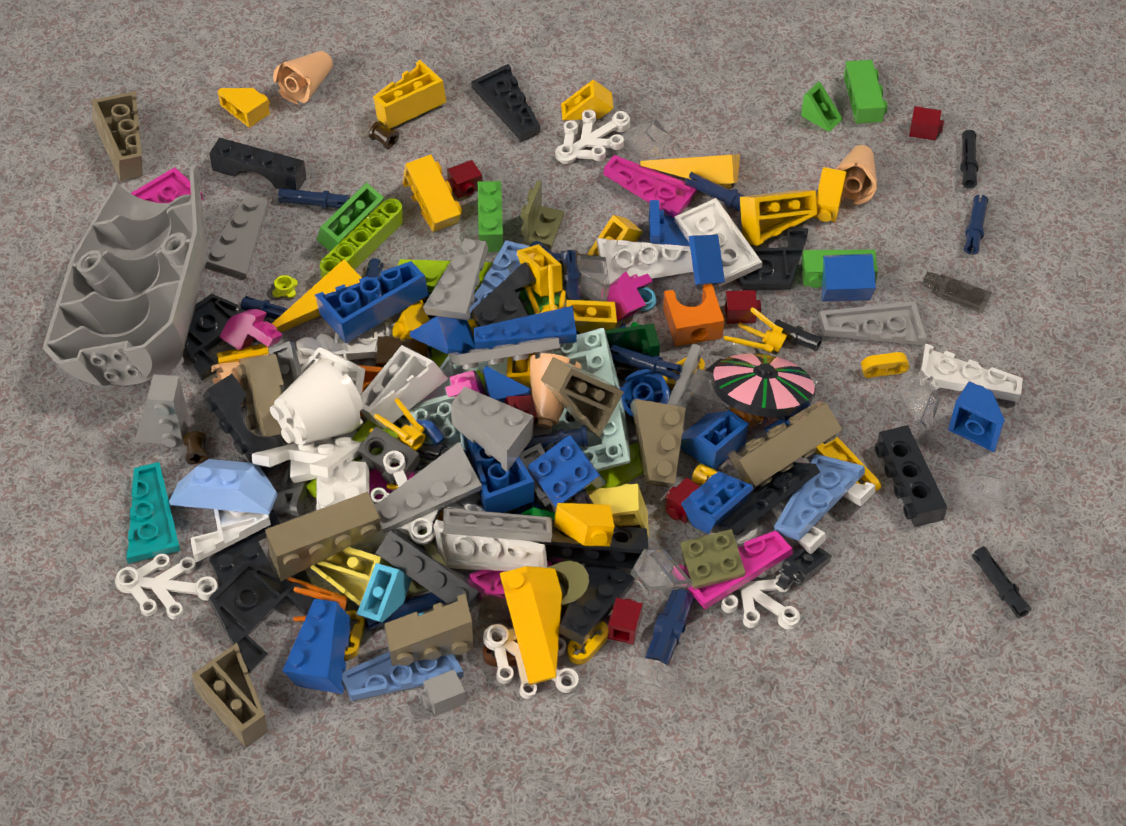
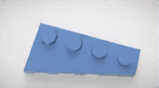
M507 240L504 242L492 267L487 272L481 286L474 295L475 300L474 304L470 306V313L521 265L517 256V250L529 246ZM519 291V292H516V295H517L518 298H519L520 291Z
M815 454L811 463L817 465L820 473L792 494L776 522L774 530L781 536L800 541L865 474L864 466Z
M387 652L342 673V684L351 701L424 686L423 681L451 670H455L458 678L464 677V673L454 654L440 656L435 660L425 659L415 661L409 665L392 666L390 654Z

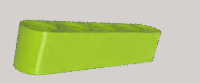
M397 199L383 201L321 260L319 265L321 279L343 259L355 270L403 223L401 202Z

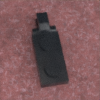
M801 547L784 560L779 570L781 573L776 585L786 590L793 582L797 584L805 582L830 562L832 555L820 547L812 554H809Z

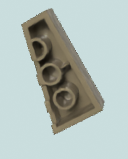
M136 91L91 100L93 123L119 180L123 181L143 176Z
M816 402L790 417V424L787 426L783 423L771 428L767 433L768 437L750 440L746 443L745 450L738 454L735 450L726 454L741 479L753 486H763L772 480L771 476L778 471L784 472L794 465L793 462L798 458H806L816 451L815 447L821 443L827 444L837 437L836 434L842 428L827 403Z
M368 492L265 529L270 557L280 580L283 581L366 538L374 536L381 531L380 517Z

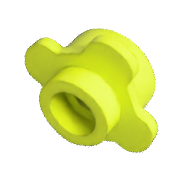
M282 275L274 280L275 289L272 291V295L275 298L281 296L293 298L296 296L295 287L298 285L296 279Z

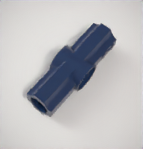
M680 588L672 590L663 613H660L656 620L653 639L645 656V661L652 666L667 668L676 645L680 644V635L685 632L686 619L694 602V597L686 590Z

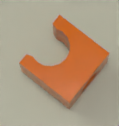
M712 284L703 285L702 304L695 307H687L679 303L673 290L664 291L663 311L675 346L723 338L724 318Z

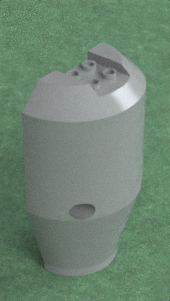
M191 165L190 168L191 195L179 196L171 203H155L143 200L127 192L117 182L113 183L111 191L71 256L42 347L70 375L99 386L134 385L152 380L153 374L166 375L180 362L207 263V247L200 193L202 177L196 165Z

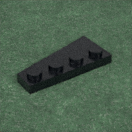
M509 64L471 81L472 89L520 141L540 133V125L531 107L528 106L526 97L521 92L518 81L513 76Z
M793 462L794 465L787 471H778L771 476L772 480L760 487L757 486L751 492L747 501L716 527L717 531L722 532L732 529L734 536L741 534L746 527L819 474L820 470L817 465Z
M585 564L584 567L589 575L587 591L581 598L569 603L560 625L559 633L583 645L613 610L616 598L622 599L634 584L635 577L615 567Z

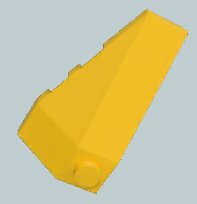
M740 154L640 161V164L644 167L684 178H689V174L692 171L718 185L731 188V183L738 182Z
M343 259L272 324L281 333L320 316L315 294L321 292L328 294L336 291L335 287L344 284L348 287L360 283L359 279L362 277Z
M524 566L500 573L529 685L556 678L562 592L556 570L553 568Z

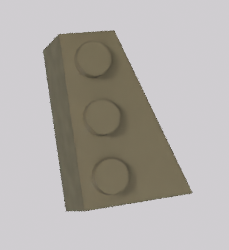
M276 354L240 358L237 373L239 379L243 381L244 391L247 393L243 400V404L247 406L248 415L245 417L247 429L251 430V433L265 437L281 434L282 428L270 412V407L274 405L275 400L282 394L281 386L284 385Z
M552 357L541 378L544 385L580 425H585L588 431L599 438L624 393L606 380L555 357Z
M634 399L630 406L635 423L634 429L638 440L644 484L670 488L675 484L686 408Z
M466 594L457 596V602L443 606L442 603L433 605V611L420 616L417 612L385 623L386 640L392 666L409 665L415 661L425 659L435 660L440 656L450 654L461 655L473 650L472 619Z
M237 643L191 675L196 692L245 748L268 732L263 709Z

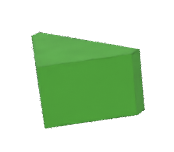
M817 82L804 94L801 116L830 132L842 120V117L821 82Z

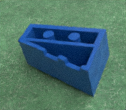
M314 599L282 670L296 686L343 694L344 686L341 682L342 673L346 670L344 655L349 643L351 618L337 602Z

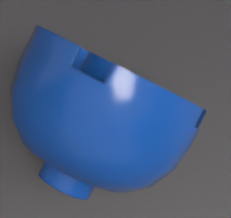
M648 369L638 370L630 374L625 379L626 383L621 388L620 386V390L624 392L621 397L624 411L633 418L630 404L634 399L667 404L670 399V390L663 376L657 373L651 374L652 370Z

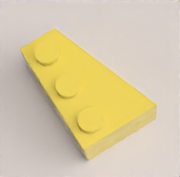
M624 484L618 487L587 491L594 504L611 506L614 526L645 528L649 538L648 510L638 484ZM571 498V499H570L569 501H567L566 503H575V502H574V501L572 500V498Z
M348 547L314 564L310 568L360 606L375 564L378 563L391 567V564L380 556Z

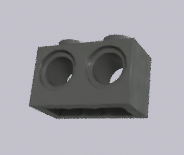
M375 426L357 450L360 462H366L370 471L375 469L382 473V478L390 484H395L396 480L394 475L388 473L384 467L383 459L388 452L399 451L403 454L406 463L403 471L407 480L420 464L419 453ZM374 448L383 449L380 455L370 454Z

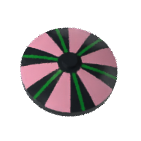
M755 353L738 354L722 360L715 367L712 379L715 393L726 404L742 412L763 417H786L803 411L811 404L815 388L813 380L808 373L796 364L779 357Z

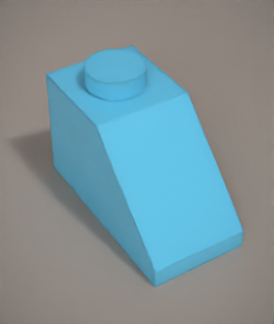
M376 563L357 615L383 622L404 603L412 578L399 569Z

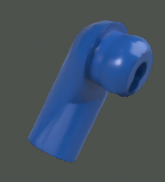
M422 419L416 420L418 424L425 428L422 433L426 434L435 445L440 444L446 438L433 422Z

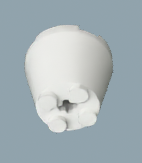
M321 359L312 364L270 407L271 415L278 421L282 428V437L287 443L294 442L304 445L352 432L363 424V421L360 419V410L364 409L360 394L348 374L346 373L342 376L334 367V361Z

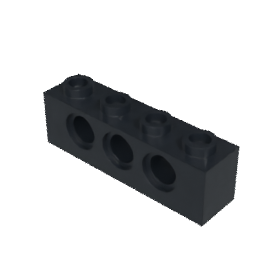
M906 425L879 432L877 443H875V452L878 458H883L885 463L884 471L887 478H892L894 482L893 488L896 498H901L903 501V511L906 519H911L914 527L944 520L947 505L909 426Z
M551 520V543L538 542L545 545L547 561H573L586 565L644 570L649 552L647 529L624 526L614 527L610 546H583L554 527V520Z

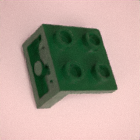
M654 323L605 331L610 349L613 345H617L651 357L660 356V344ZM610 350L611 353L619 355L618 353H615V351Z

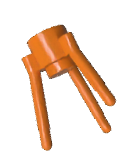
M287 578V581L303 586V588L294 587V592L321 600L335 601L345 611L346 595L328 591L299 579ZM307 615L295 616L293 621H305Z

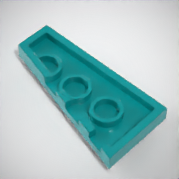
M160 462L135 467L131 495L130 530L128 531L129 544L126 555L128 564L154 558L158 554H170L181 551Z

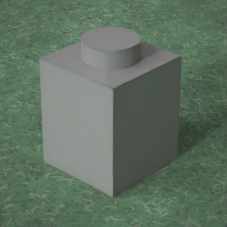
M455 670L423 681L424 693L421 694L422 701L426 709L432 708L435 716L466 704L465 690Z

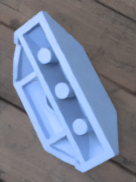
M208 459L177 483L169 503L175 506L270 514L277 497V492L259 465L247 462Z

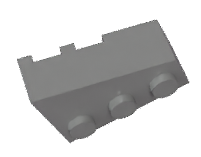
M153 374L134 442L163 444L166 447L184 445L183 437L187 434L190 420L180 377Z
M464 387L451 403L452 425L471 442H477L484 448L485 454L489 457L493 456L498 460L506 472L533 438L532 415L472 389Z

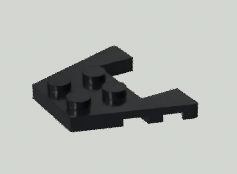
M787 228V247L752 248L762 261V267L737 278L741 289H791L808 238V228Z
M526 262L522 263L471 311V316L478 327L528 316L516 295V292L528 288L536 282Z
M214 294L208 295L195 305L185 343V349L202 381L214 373L211 367L219 364L207 351L223 340L220 338V335L228 320L239 313L245 312V310L238 308V304ZM271 318L263 320V322H269L271 324L275 321Z
M273 509L269 514L271 525L216 552L209 558V562L221 585L246 561L275 573L259 543L260 540L267 538L265 529L280 524ZM305 570L291 576L292 578L312 584Z
M246 561L209 597L208 601L232 645L238 644L246 668L251 673L267 657L268 653L248 635L284 599H287L299 611L307 615L313 600L317 598L294 592V587L303 588V586L287 580L281 581L278 574Z

